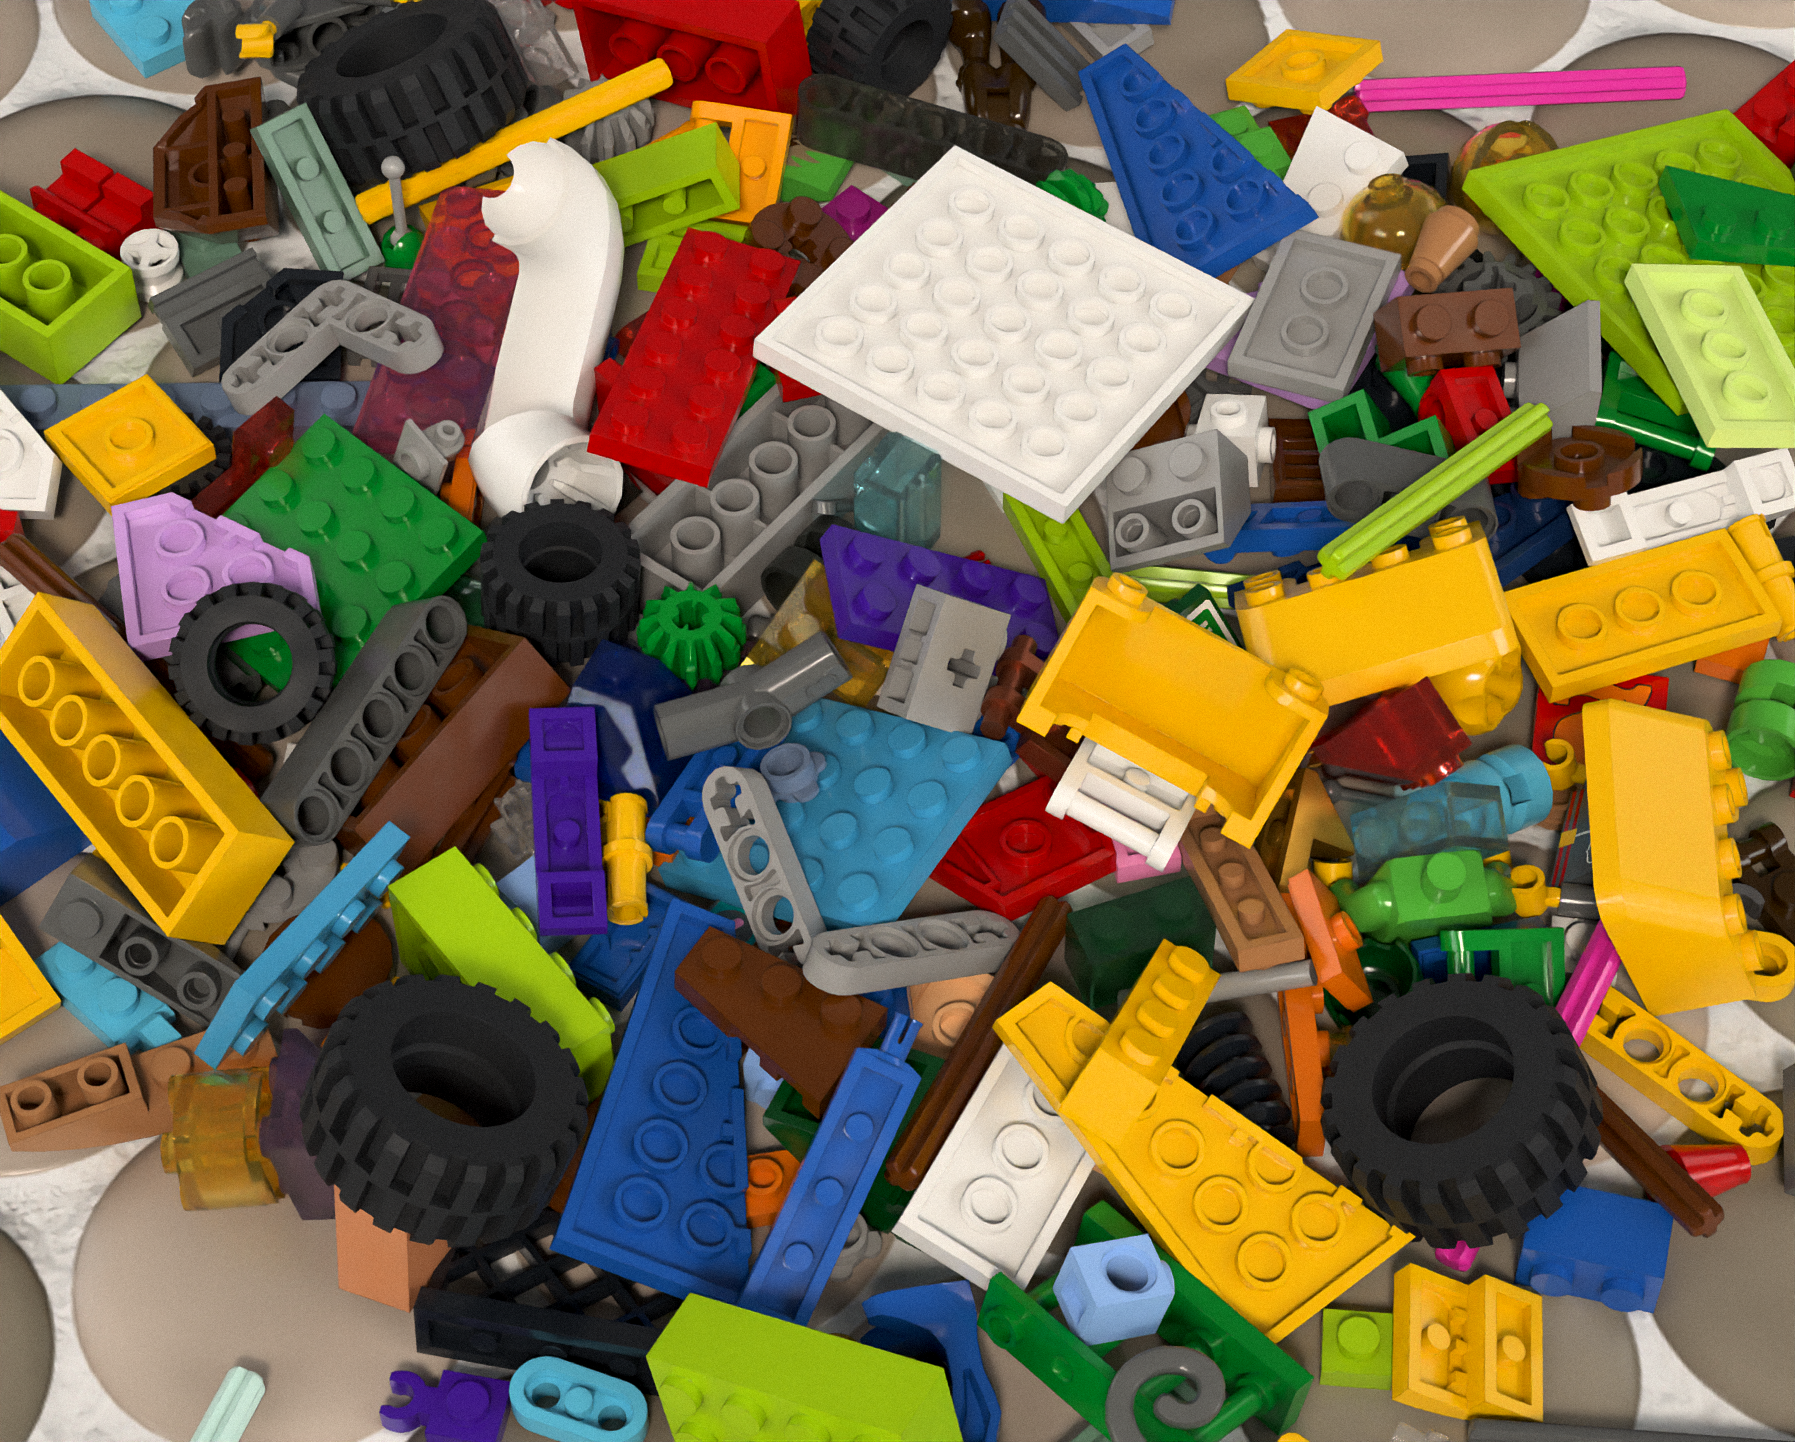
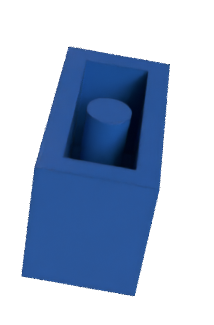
M1579 1186L1575 1192L1567 1189L1559 1197L1563 1203L1562 1207L1547 1220L1541 1214L1527 1223L1529 1231L1522 1235L1514 1279L1515 1284L1532 1287L1537 1292L1547 1296L1561 1297L1571 1295L1602 1302L1605 1306L1616 1311L1633 1312L1640 1310L1654 1313L1664 1281L1673 1217L1658 1203Z

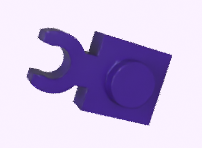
M443 1369L437 1388L426 1386L423 1379L413 1372L403 1370L391 1372L389 1381L392 1393L400 1396H409L412 1398V1401L400 1408L381 1405L379 1411L382 1426L387 1430L405 1433L413 1431L420 1426H426V1442H502L511 1411L510 1381Z

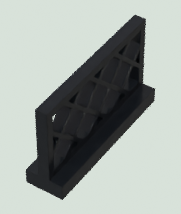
M542 1209L536 1221L526 1229L513 1231L508 1238L492 1242L478 1250L474 1245L469 1247H451L433 1271L428 1287L421 1286L413 1307L417 1353L510 1370H517L531 1359L551 1356L624 1380L637 1387L641 1393L659 1396L646 1355L664 1329L655 1328L651 1322L678 1309L684 1302L680 1298L665 1294L639 1307L625 1289L637 1282L589 1265V1267L600 1281L570 1295L557 1276L584 1264V1262L563 1254L546 1262L532 1244L550 1235L554 1236L561 1215L559 1212ZM519 1250L531 1266V1269L501 1282L489 1264ZM460 1252H462V1254L464 1255L461 1258H459ZM475 1271L488 1287V1290L475 1296L447 1291L450 1283ZM544 1283L557 1302L541 1308L519 1304L515 1301L514 1297ZM612 1295L625 1312V1315L615 1320L586 1316L583 1309Z

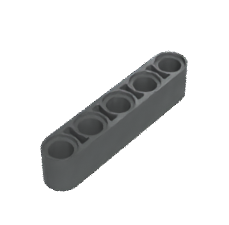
M441 595L393 605L385 613L260 798L262 804L295 841L290 849L323 845L329 843L338 834L456 655L467 634V621L463 609L451 597Z

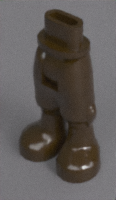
M952 0L950 14L953 15V23L948 32V35H950L948 41L960 53L963 62L958 71L956 86L959 92L962 93L965 117L970 131L969 147L977 153V157L1001 169L1018 168L1023 162L1022 152L1029 146L1027 130L1031 114L1032 91L1037 83L999 45L1001 66L995 68L990 65L992 24L991 12L985 2L982 0ZM1028 0L1047 19L1046 9L1039 0ZM1006 1L1002 3L998 11L997 24L999 22Z

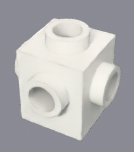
M1206 394L1198 423L1189 424L1186 437L1218 429L1247 456L1249 487H1259L1265 463H1273L1276 455L1275 427H1268L1266 395Z

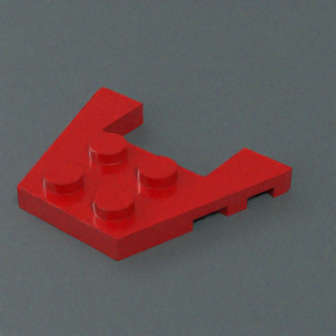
M1021 756L1020 758L1039 779L980 806L929 876L930 879L981 910L996 913L1009 921L1034 911L1039 901L1046 896H1053L1059 899L1115 872L1117 853L1110 837L1068 815H1065L1063 820L1045 811L1058 783Z

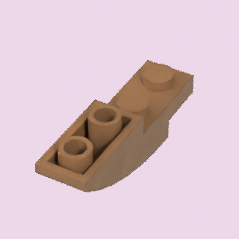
M269 1027L244 1057L234 1050L216 1070L194 1054L207 1031L205 1030L131 1056L125 1042L0 1086V1116L8 1144L12 1152L85 1149L153 1137L224 1116L226 1113L222 1104L223 1100L286 1078Z

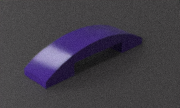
M595 707L529 708L532 825L539 936L607 934L605 872L602 866L597 782L598 755Z

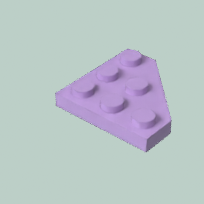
M173 492L111 506L128 646L142 662L172 655V652H169L171 639L176 637L180 629L178 623L184 614L190 612L197 605L195 602L206 594H211L227 585L246 582L281 585L283 588L297 592L308 599L307 602L321 613L315 572L309 556L290 547L284 552L262 541L260 533L222 515L214 519L194 509L190 500ZM244 625L231 631L221 643L273 632L274 630L263 625Z

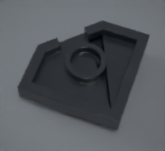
M283 268L266 282L265 289L245 305L238 304L223 316L221 324L219 382H221L225 371L313 290L329 281L343 280L344 272ZM304 342L292 345L284 352L294 350L301 346ZM341 345L331 352L300 382L340 381Z

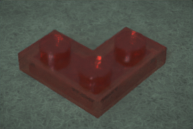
M275 396L233 431L232 466L191 500L194 509L217 519L269 468L279 465L291 452L294 445L295 410L278 396Z

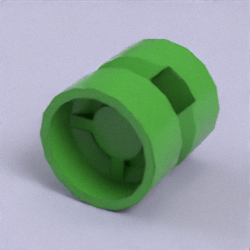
M1765 659L1752 663L1743 671L1733 706L1734 710L1731 712L1725 735L1728 740L1732 766L1734 768L1740 767L1745 775L1753 778L1781 781L1795 776V663L1781 659Z

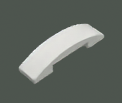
M1788 448L1777 449L1733 461L1721 471L1630 495L1624 492L1611 496V505L1603 510L1583 511L1575 508L1573 504H1570L1566 509L1588 566H1595L1718 529L1726 528L1727 530L1735 522L1753 514H1764L1766 522L1792 513L1795 511V466Z

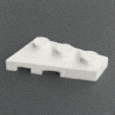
M1316 106L1283 180L1284 184L1296 195L1299 194L1305 199L1319 216V218L1299 230L1345 240L1409 166L1404 152ZM1281 240L1252 256L1257 268L1267 273Z

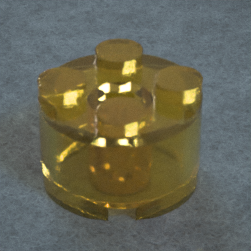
M244 1067L171 1075L168 1081V1101L173 1114V1132H164L162 1134L160 1152L164 1172L166 1174H178L180 1199L183 1209L185 1211H208L267 1206L268 1204L279 1203L278 1199L285 1198L291 1183L293 1142L292 1132L281 1133L277 1111H287L289 1106L285 1088L277 1070L274 1067Z

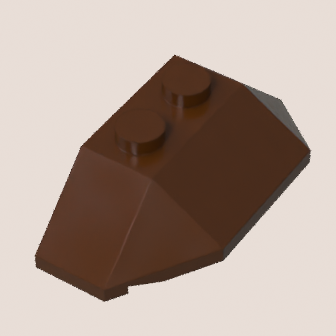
M261 76L204 86L194 98L195 105L180 115L153 147V218L156 227L218 244L240 241L254 242L264 237L280 235L278 186L250 132V129L269 120Z

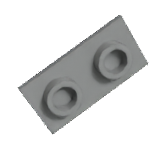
M410 418L405 421L392 464L440 499L442 483L447 482L452 469L449 462L455 460L456 455L462 450L465 442L464 434L459 425L451 420H443L421 431Z

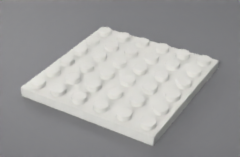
M954 145L754 339L753 357L1064 524L1243 327L1255 298Z

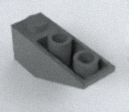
M89 853L70 872L38 927L207 1029L234 982L244 973L212 943L167 937L112 867L92 853Z

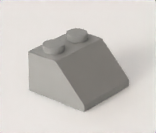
M1587 300L1521 336V348L1516 350L1514 362L1503 363L1501 387L1505 397L1511 399V412L1513 413L1527 402L1535 406L1540 402L1547 405L1550 409L1547 416L1553 422L1551 428L1552 440L1572 437V426H1595L1602 394L1600 301Z

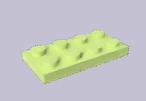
M1632 263L1624 283L1706 447L1795 448V368L1740 266Z

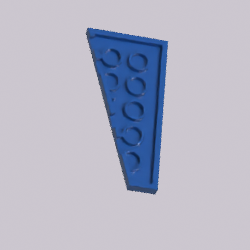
M1126 43L1078 72L1135 237L1216 278L1319 218L1305 199L1290 190L1281 178L1270 169H1266L1253 157L1249 150L1205 112L1202 113L1179 89L1172 87L1156 69Z
M672 897L660 925L549 1249L685 1300L689 1293H694L735 1306L749 1276L748 1259L752 1254L751 1229H747L745 1192L749 1184L744 1089H740L738 1062L742 1056L741 1040L738 1037H727L674 988L675 970L708 927L711 926L736 938L735 921Z

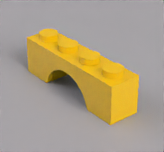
M1164 938L1124 998L1110 1022L1111 1026L1057 1111L1118 1150L1162 1084L1221 975L1211 969L1206 959L1195 950L1185 946H1176Z

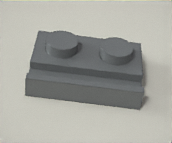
M253 247L149 299L148 308L152 314H156L162 324L163 332L192 378L220 364L222 317L238 304L245 305L265 289L266 282L272 278L267 269L264 270L256 258L257 253Z

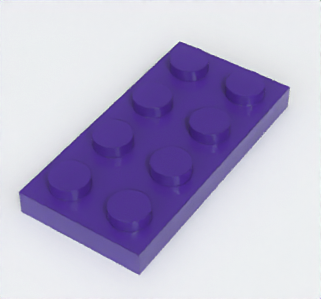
M833 524L820 538L838 638L894 652L916 584L1010 614L1011 617L1006 629L1007 644L1005 649L1011 647L1012 641L1016 636H1030L1037 643L1035 656L1045 663L1059 639L1046 581L1043 578ZM998 660L996 661L992 672L993 676H997L995 672Z

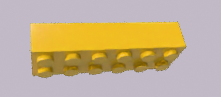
M37 592L0 649V730L167 937L224 945L295 841L200 729L189 719V716L94 605Z

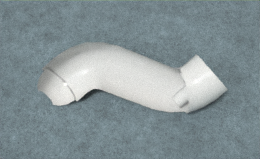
M550 137L547 143L532 141L519 145L509 152L507 157L512 161L514 167V177L510 187L499 197L487 198L483 196L481 211L485 225L495 234L492 241L511 250L519 260V275L486 407L483 433L473 443L468 457L471 473L485 501L501 518L512 510L518 513L523 512L524 505L537 501L540 505L550 504V499H564V504L573 505L578 500L591 503L592 510L598 511L604 508L615 514L622 497L623 470L620 462L587 452L590 436L588 424L596 392L594 368L603 362L621 286L625 251L618 203L603 176L572 147Z

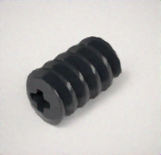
M1240 1012L1222 1013L1192 1028L1175 1058V1063L1184 1075V1080L1208 1097L1213 1094L1290 1148L1297 1139L1295 1131L1285 1127L1291 1119L1292 1112L1285 1102L1278 1101L1281 1097L1282 1089L1276 1080L1269 1079L1272 1067L1265 1057L1259 1056L1262 1044L1255 1035L1250 1034L1253 1024L1247 1014Z

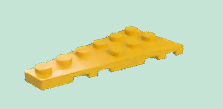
M1050 981L994 1022L993 1030L1156 1244L1273 1343L1277 1344L1416 1237L1410 1232L1408 1234L1404 1233L1395 1225L1390 1226L1387 1221L1362 1205L1363 1199L1343 1185L1336 1187L1302 1163L1303 1157L1213 1094L1208 1097L1179 1077L1180 1071L1173 1066L1170 1067L1159 1089L1118 1150L1057 1111L1111 1026V1023Z

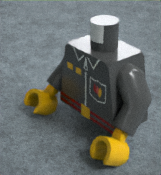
M1551 739L1546 741L1544 745L1546 754L1551 761L1558 765H1550L1545 762L1543 764L1550 777L1552 790L1561 791L1568 789L1575 782L1584 786L1581 790L1571 792L1549 887H1546L1543 871L1534 865H1520L1511 870V879L1518 886V888H1512L1517 905L1515 912L1523 918H1530L1543 914L1548 907L1557 908V915L1599 921L1601 918L1593 884L1586 765L1577 763L1573 746L1568 741Z

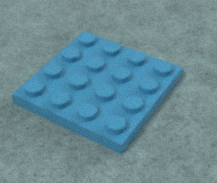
M825 698L819 699L792 717V726L783 744L798 743L805 746L809 752H820L824 755L827 766L818 775L819 793L815 798L804 803H786L778 800L775 804L827 931L897 921L1013 762L1006 743L959 731L951 733L902 717ZM748 819L750 825L755 824V819ZM761 837L752 844L749 854L750 864L758 874L766 869L770 856L768 845ZM679 850L672 863L663 862L658 868L663 882L668 888L714 901L718 899L728 905L743 909L721 851H719L717 857L712 862L705 863L688 859L685 852ZM782 897L774 908L773 918L793 923V907L787 898Z

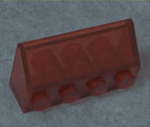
M1426 676L1392 689L1312 742L1297 769L1308 768L1316 771L1321 777L1380 789L1399 785L1404 792L1419 786L1420 788L1427 785L1431 787L1461 768L1464 763L1458 754L1471 746L1472 743Z

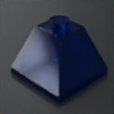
M604 639L601 640L574 682L566 707H595L598 798L610 802V797L616 794H637L647 801L646 817L651 818L694 755L691 754L674 760H667L656 727L653 712L654 705L690 696L693 693L661 660Z

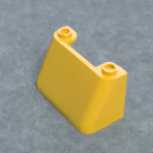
M1114 572L1110 578L1101 576L1094 578L1030 687L1016 722L1044 737L1054 724L1070 726L1066 738L1078 744L1083 735L1196 797L1194 808L1206 813L1212 803L1214 810L1226 818L1220 833L1250 849L1328 717L1329 704L1321 695L1324 691L1323 685L1309 674L1298 669L1291 668L1285 673L1146 597L1148 590L1141 583L1125 574Z

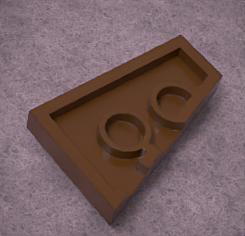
M711 926L708 927L675 970L674 988L727 1037H738L760 1057L759 1066L776 1081L783 1078L803 1096L802 1105L818 1119L827 1109L854 1049L871 1048L887 1026L888 1008L858 994L835 995L827 993L811 984L803 975L802 968Z

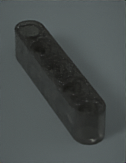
M814 74L805 78L799 84L795 134L797 140L803 146L818 152L915 180H919L954 145L1036 186L1038 181L1045 182L1051 172L1057 169L1063 172L1067 168L1068 153L1066 148L1059 141L1050 137L835 75Z

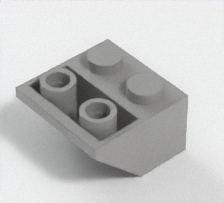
M1218 429L1129 451L1106 476L1111 571L1124 573L1230 547L1251 514L1247 456Z

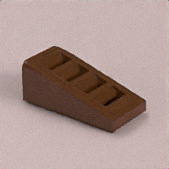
M1268 418V427H1275L1276 455L1274 462L1269 463L1271 503L1326 501L1318 462L1320 453L1310 419ZM1284 450H1316V452L1284 451ZM1285 464H1303V465H1285ZM1286 478H1308V479H1318V480L1286 479Z

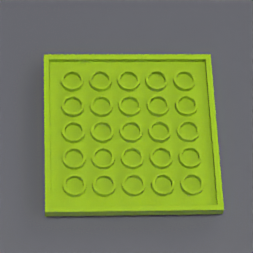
M1728 109L1469 170L1462 190L1574 307L1587 300L1600 301L1601 336L1677 416L1689 413L1624 283L1632 263L1740 266L1795 368V267L1690 259L1658 185L1663 170L1667 165L1795 195V180L1790 169Z

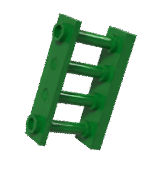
M1102 1200L1084 1213L1073 1247L1144 1235V1233L1107 1202ZM1152 1241L1159 1259L1164 1260L1169 1265L1175 1286L1174 1297L1156 1332L1172 1346L1192 1348L1211 1358L1222 1371L1225 1391L1230 1396L1224 1400L1219 1414L1209 1424L1186 1431L1174 1429L1163 1424L1155 1417L1153 1405L1159 1395L1169 1393L1188 1378L1173 1374L1154 1377L1138 1389L1134 1398L1133 1412L1141 1434L1147 1442H1219L1251 1416H1255L1279 1436L1296 1423L1314 1376ZM1060 1270L1027 1294L1001 1271L990 1279L977 1325L988 1334L993 1343L1008 1351L1111 1441L1105 1424V1403L1109 1386L1117 1371L1107 1364L1102 1357L1126 1339L1087 1346L1049 1314L1060 1306L1052 1289Z

